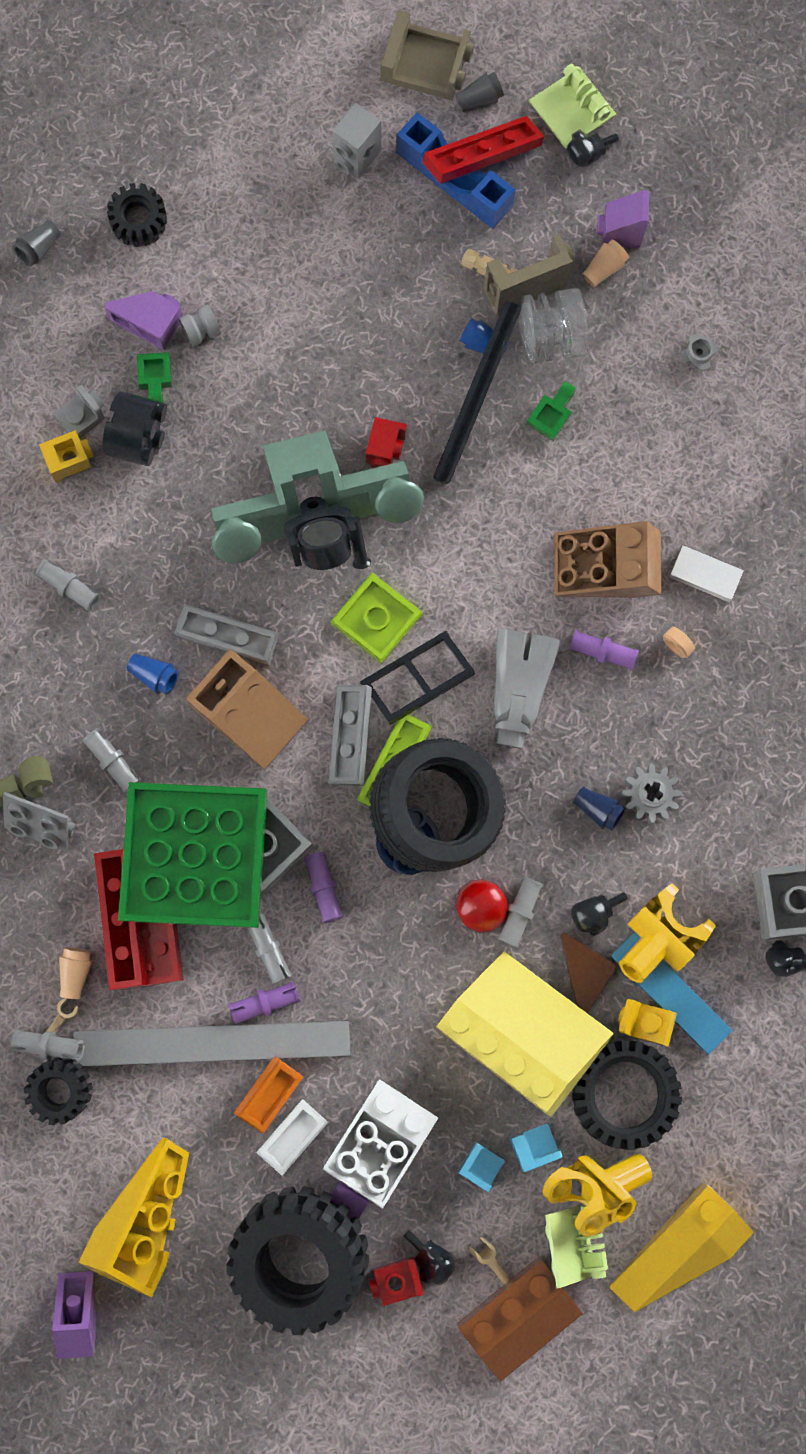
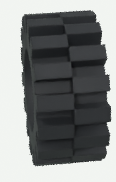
M129 183L130 190L127 191L123 185L119 188L121 194L118 195L114 192L111 195L113 202L108 201L107 207L109 211H107V216L111 229L118 240L122 238L123 243L128 246L130 241L133 242L134 247H140L139 242L143 241L145 246L150 245L149 239L153 238L156 242L159 239L158 233L163 234L165 231L164 224H167V216L160 194L157 195L156 190L152 187L147 190L146 184L140 183V189H136L135 183ZM133 206H143L148 209L149 218L142 224L133 225L126 221V212Z
M55 1058L52 1061L51 1059L32 1071L33 1073L26 1080L29 1084L24 1087V1093L29 1095L24 1101L26 1105L32 1104L33 1108L29 1110L32 1116L38 1113L40 1116L37 1120L43 1123L45 1120H49L48 1125H55L58 1122L62 1125L73 1120L86 1109V1104L91 1101L92 1097L88 1093L93 1087L92 1083L87 1084L86 1080L90 1075L88 1071L84 1074L80 1071L84 1067L80 1063L73 1065V1060L66 1059L63 1061L62 1058ZM51 1079H62L68 1084L70 1097L66 1103H55L48 1097L46 1089Z

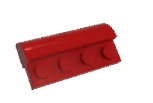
M123 849L94 853L109 990L136 989L184 981L177 924L118 921Z

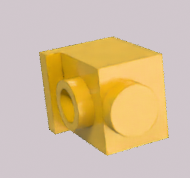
M76 430L39 444L55 483L62 481L61 479L91 468L88 459L94 457L87 438L80 440ZM70 454L76 456L72 459L65 461L66 456Z

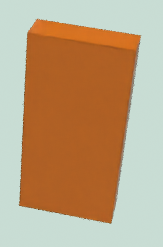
M274 1056L237 1107L234 1114L264 1134L304 1076Z

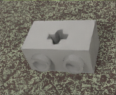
M357 103L352 106L333 129L332 140L333 161L336 167L346 175L351 173L359 179L381 152L382 121Z

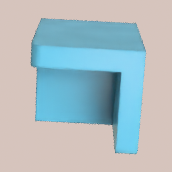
M548 1124L540 1125L509 1138L523 1172L563 1157L561 1151L557 1148Z
M475 1142L457 1172L489 1192L492 1187L491 1184L505 1160Z

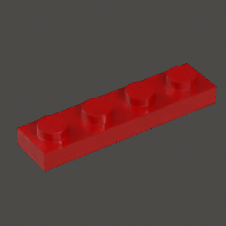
M527 116L425 152L422 163L441 184L540 147L545 136Z

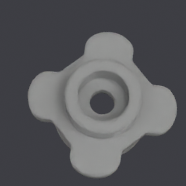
M693 334L689 337L687 349L681 352L680 357L683 362H690L696 365L698 370L705 371L710 367L709 361L711 357L717 354L718 346L707 337ZM701 350L702 354L698 355L696 351Z

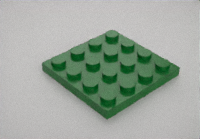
M129 782L118 921L259 928L267 789Z

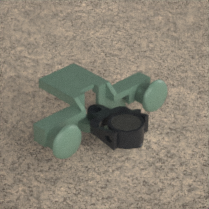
M326 430L263 445L275 493L211 508L216 532L212 538V549L216 556L224 562L232 564L243 563L257 554L261 543L284 538L287 534L295 567L302 566L299 554L301 553L302 561L311 569L329 570L336 568L349 559L352 546L354 556L352 566L355 569H365L371 565V559L367 557L360 519L378 514L385 521L404 523L413 519L423 507L424 495L419 486L410 482L409 473L404 461L340 476ZM319 474L324 498L317 496L309 497L303 500L299 507L293 480Z

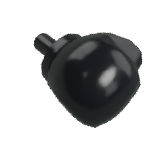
M579 129L571 134L572 140L566 149L571 160L577 166L586 167L605 155V146L619 141V137L615 133L601 139L597 133L587 136Z
M623 892L609 900L604 895H599L576 903L571 909V916L576 927L581 932H589L592 936L602 933L608 926V918L613 916L612 907L628 900L627 895Z
M778 940L766 952V962L776 976L788 977L806 970V954L801 947L789 948L782 940Z
M408 1230L403 1237L419 1251L415 1260L421 1265L420 1279L428 1284H444L455 1270L454 1257L450 1252L437 1244L435 1245L431 1240L424 1245Z

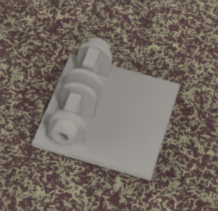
M3 793L5 829H8L10 833L17 837L26 836L37 840L46 848H58L67 852L68 836L72 837L76 829V824L71 822V818L9 793Z

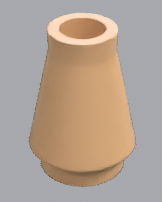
M615 240L603 243L587 269L582 273V276L595 288L600 282L624 268L629 255Z
M64 947L63 955H59L60 997L80 999L82 988L93 962L90 959L91 951Z

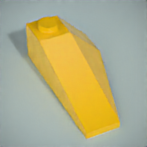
M162 1137L95 1227L78 1263L101 1276L152 1298L168 1262L169 1252L163 1250L167 1230L174 1231L176 1219L170 1218L173 1200L178 1198L182 1192L189 1152L167 1138Z
M701 1183L608 1287L636 1312L731 1259L754 1232L738 1213L709 1185Z

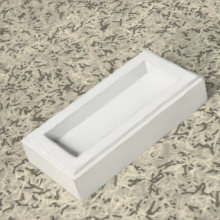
M682 546L669 578L730 603L744 570Z
M302 1099L256 1153L283 1176L327 1125L328 1121Z

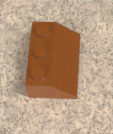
M538 1256L511 1278L508 1283L500 1287L461 1319L457 1326L479 1357L501 1382L583 1313L563 1287H556L555 1276Z

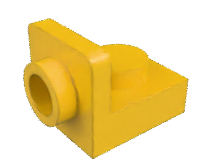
M627 999L626 1005L619 1013V1032L636 1039L668 1047L677 1013Z

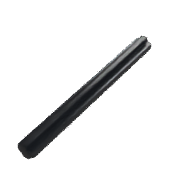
M507 301L503 305L433 475V479L442 484H449L451 482L521 312V306L514 302Z

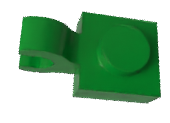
M169 352L137 354L139 389H148L149 399L164 403L163 388L172 387Z
M564 381L553 400L544 395L528 418L526 425L554 442L571 416L572 411L565 407L574 396L576 387Z

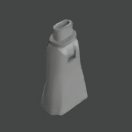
M508 629L497 630L494 715L497 723L495 729L499 730L497 745L523 749L525 735H529V729L537 718L541 700L559 650L560 640L534 634L528 639L527 633Z

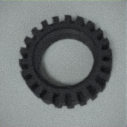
M622 1040L606 1044L574 1086L573 1093H571L572 1101L574 1102L573 1109L575 1115L580 1120L579 1123L594 1139L617 1149L635 1150L648 1147L653 1142H658L666 1132L672 1129V1123L674 1119L678 1118L680 1113L678 1112L679 1104L682 1105V1097H680L679 1089L682 1088L680 1081H677L675 1068L670 1066L669 1060L665 1055H661L657 1052L656 1048L647 1046L642 1042ZM620 1062H632L640 1065L649 1072L657 1086V1104L652 1115L645 1122L631 1128H621L605 1120L595 1102V1087L600 1075L608 1067Z

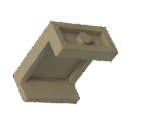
M398 10L381 63V81L453 101L455 91H461L465 81L466 71H462L464 62L470 63L475 44L470 43L471 31L464 29L463 36L458 37L410 23V13Z
M560 235L552 237L547 259L508 275L499 258L487 262L483 289L496 316L500 315L503 305L507 301L523 306L566 288L574 256L570 245L563 243Z

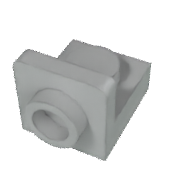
M82 385L76 388L78 392L76 397L53 413L54 418L67 433L76 430L79 438L105 419L101 410L104 403L94 390L87 392Z

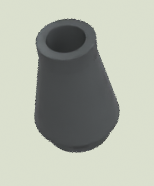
M493 72L489 75L484 73L455 95L462 112L468 109L498 103V99L504 96V92L496 73Z
M47 220L44 224L16 238L13 251L25 265L39 264L61 233L53 222Z

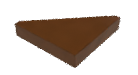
M563 932L560 939L563 945L575 1002L579 1008L588 1014L617 966Z

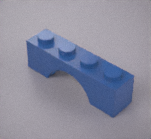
M416 112L396 134V153L494 229L512 209L516 189L492 170L488 172L476 170L440 184L422 161L425 152L447 145V142L441 130Z

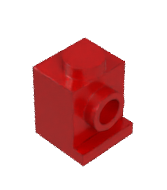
M375 417L366 450V463L371 464V468L389 465L393 463V459H400L404 442L401 440L406 438L407 424Z
M414 1256L373 1268L375 1277L369 1279L370 1288L374 1300L381 1298L383 1306L424 1295ZM392 1277H398L402 1281V1286L398 1290H392L388 1285Z

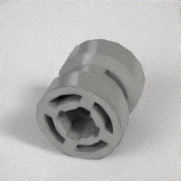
M208 304L198 309L197 316L195 314H185L178 318L192 348L201 344L205 335L211 338L221 335L218 322Z

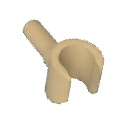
M64 998L59 1001L57 1005L58 1015L47 1031L56 1033L65 1021L73 1020L78 1014V1006L75 1007L71 1014L66 1015L61 1010L68 1002V999Z
M480 1237L481 1241L484 1242L483 1251L477 1253L470 1246V1254L481 1264H487L503 1284L508 1283L510 1277L497 1262L495 1247L484 1237Z

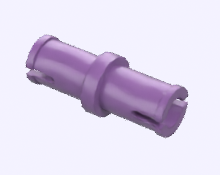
M575 630L569 649L597 658L599 663L603 664L604 661L630 670H633L639 650L613 643L611 638L605 637L603 640Z
M318 852L306 856L304 860L313 885L310 887L311 894L316 895L322 923H330L342 919L343 913H341L335 889L338 888L336 880L331 879L325 852Z
M294 981L289 984L264 992V989L257 991L255 996L235 1003H229L228 1005L234 1023L237 1025L242 1021L262 1014L265 1017L272 1015L271 1011L299 1003L300 998Z

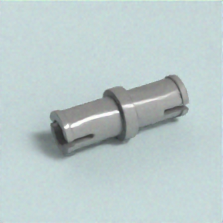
M48 558L39 564L35 572L38 578L56 588L58 595L63 598L69 597L88 612L92 611L101 599V594L80 582L78 575L73 572L67 573Z
M96 728L82 740L100 761L99 767L103 771L107 770L124 793L128 792L129 782L139 783L141 781V778L135 774L122 758L124 756L123 752L113 747L100 728Z
M523 876V881L514 903L508 906L510 912L502 933L498 940L517 948L528 920H532L534 917L532 910L543 887L542 883Z
M259 914V928H248V931L257 948L254 952L257 957H261L270 976L271 983L274 984L291 976L292 973L289 971L279 949L282 945L279 940H275L266 921L265 914Z
M19 1029L14 1032L11 1042L14 1052L36 1054L45 1060L55 1057L79 1062L82 1059L85 1045L82 1039L58 1037L54 1032L47 1031L44 1034Z

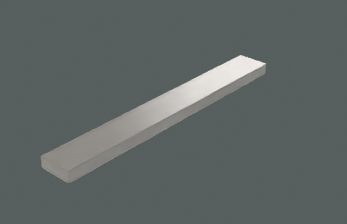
M349 1021L73 1032V1039H82L84 1041L83 1057L79 1062L74 1061V1065L80 1063L82 1066L273 1059L274 1056L279 1059L350 1056Z

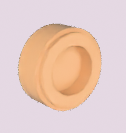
M674 626L663 635L665 644L681 658H688L695 650V646L690 638Z

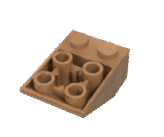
M648 521L554 532L556 597L636 598L661 595V531Z
M229 649L186 698L191 709L264 770L308 721L306 716L232 649Z

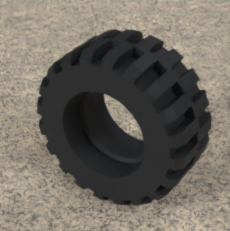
M303 1186L299 1193H296L294 1187L283 1188L279 1195L276 1192L266 1195L260 1203L257 1202L250 1209L233 1234L234 1238L229 1244L227 1254L230 1259L226 1267L227 1275L229 1277L234 1276L230 1283L233 1294L235 1296L240 1294L242 1300L239 1304L245 1312L253 1311L256 1314L254 1320L261 1325L265 1321L272 1324L273 1331L283 1333L286 1328L291 1329L292 1335H304L307 1328H310L311 1333L323 1331L326 1324L333 1326L341 1319L344 1312L349 1311L366 1277L365 1272L369 1266V1255L365 1253L368 1248V1241L366 1235L358 1234L362 1225L357 1217L351 1219L347 1213L350 1208L345 1203L341 1202L338 1206L331 1201L333 1195L325 1191L319 1196L314 1194V1188ZM281 1235H297L314 1243L327 1261L329 1269L327 1279L316 1284L305 1285L285 1278L275 1268L269 1253L270 1240Z

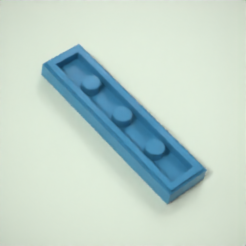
M635 932L632 933L610 958L619 966V961L637 943L640 937ZM664 961L642 983L635 982L660 1008L677 1013L675 1023L707 1055L733 1031Z

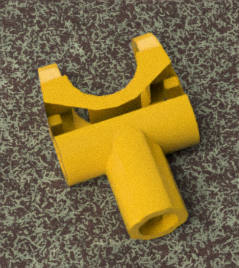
M673 883L645 904L627 923L641 938L619 961L621 971L630 980L637 983H642L663 960L676 972H679L700 950L716 926L709 918L704 923L693 928L684 927L679 924L673 917L671 910L675 899L674 895L679 891ZM664 910L665 916L661 918L662 911Z
M639 1153L633 1154L606 1169L599 1166L589 1155H583L578 1157L573 1165L566 1168L561 1167L550 1175L543 1186L542 1192L543 1196L553 1204L567 1201H576L584 1204L586 1207L578 1214L574 1225L583 1236L590 1237L604 1232V1228L615 1222L623 1223L632 1215L636 1207V1200L629 1192L652 1180V1170L649 1167L648 1161ZM572 1179H576L582 1186L581 1196L571 1193Z

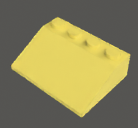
M505 951L455 1001L436 1026L446 1037L549 1117L553 1116L614 1035L613 1032Z

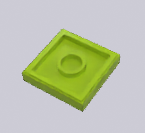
M372 572L331 620L330 624L382 665L422 617L423 612Z

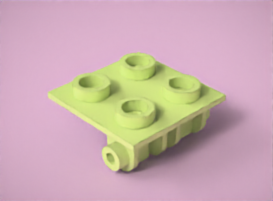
M573 64L568 65L563 70L565 75L563 78L529 99L530 104L565 149L572 140L571 134L581 129L588 135L616 116L614 110L579 66L575 67Z
M584 1204L545 1215L546 1236L550 1243L552 1255L551 1269L555 1276L557 1288L590 1277L592 1279L606 1277L605 1270H608L605 1251L592 1252V1250L605 1248V1244H591L590 1239L603 1237V1233L586 1237L574 1225L576 1217L586 1207Z

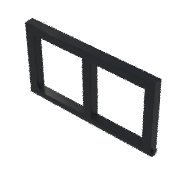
M444 631L361 680L360 684L372 687V700L387 722L392 725L474 676L475 671L450 638L449 633ZM444 641L464 671L431 690L411 660ZM405 665L425 694L391 714L371 684L400 666Z

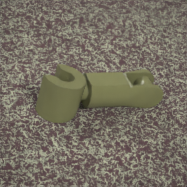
M41 756L29 757L19 766L20 778L13 774L0 780V807L3 806L4 792L19 798H23L24 794L34 798L45 796L42 785L49 786L54 784L49 762L46 758Z

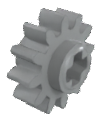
M653 763L648 766L647 773H644L640 767H636L634 775L637 779L626 777L624 783L631 789L624 790L621 793V797L630 798V802L625 806V811L635 808L637 810L635 820L638 821L643 815H647L649 825L655 822L657 814L661 820L666 821L669 818L666 808L670 811H676L679 806L672 799L682 795L681 791L672 789V786L679 779L674 777L668 780L665 777L668 773L667 767L663 768L659 773H655ZM650 787L655 788V796L659 799L654 798L652 801H649L646 798L648 793L644 788L647 791Z

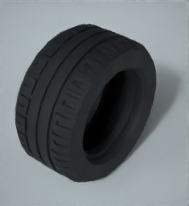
M449 738L423 740L402 750L380 769L379 774L375 778L376 781L373 782V789L370 792V819L373 821L372 827H374V832L379 837V842H382L383 848L387 849L388 853L394 856V859L400 860V863L408 865L410 868H415L419 871L423 870V872L450 870L480 858V856L486 853V850L492 847L491 844L495 843L496 837L499 836L500 829L503 827L502 822L505 819V793L502 791L503 784L500 783L499 775H496V769H493L491 762H488L487 758L484 755L482 756L480 751H475L471 745L468 746L467 743H460L458 740ZM434 770L447 774L458 783L465 795L468 810L465 825L458 836L451 841L442 842L428 838L415 827L409 817L406 802L410 783L420 771Z

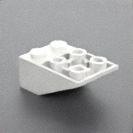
M379 1079L323 1167V1170L383 1209L438 1117Z

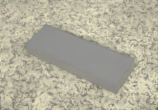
M184 604L174 636L223 652L232 649L242 658L269 666L279 633Z
M337 685L328 784L335 786H364L372 687L368 685Z

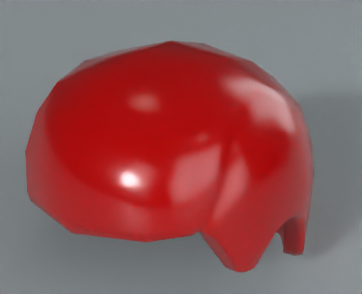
M485 879L469 881L460 888L455 901V907L460 920L467 928L478 933L492 932L504 923L509 911L504 892L495 883Z

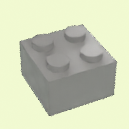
M268 798L261 892L267 894L315 848Z
M806 864L766 868L752 873L762 941L806 936Z

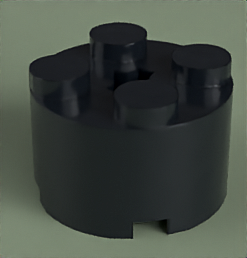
M120 391L115 396L110 407V411L114 412L111 422L106 421L102 443L103 452L114 458L149 467L154 457V449L160 450L164 440L165 432L160 430V426L166 417L167 404Z

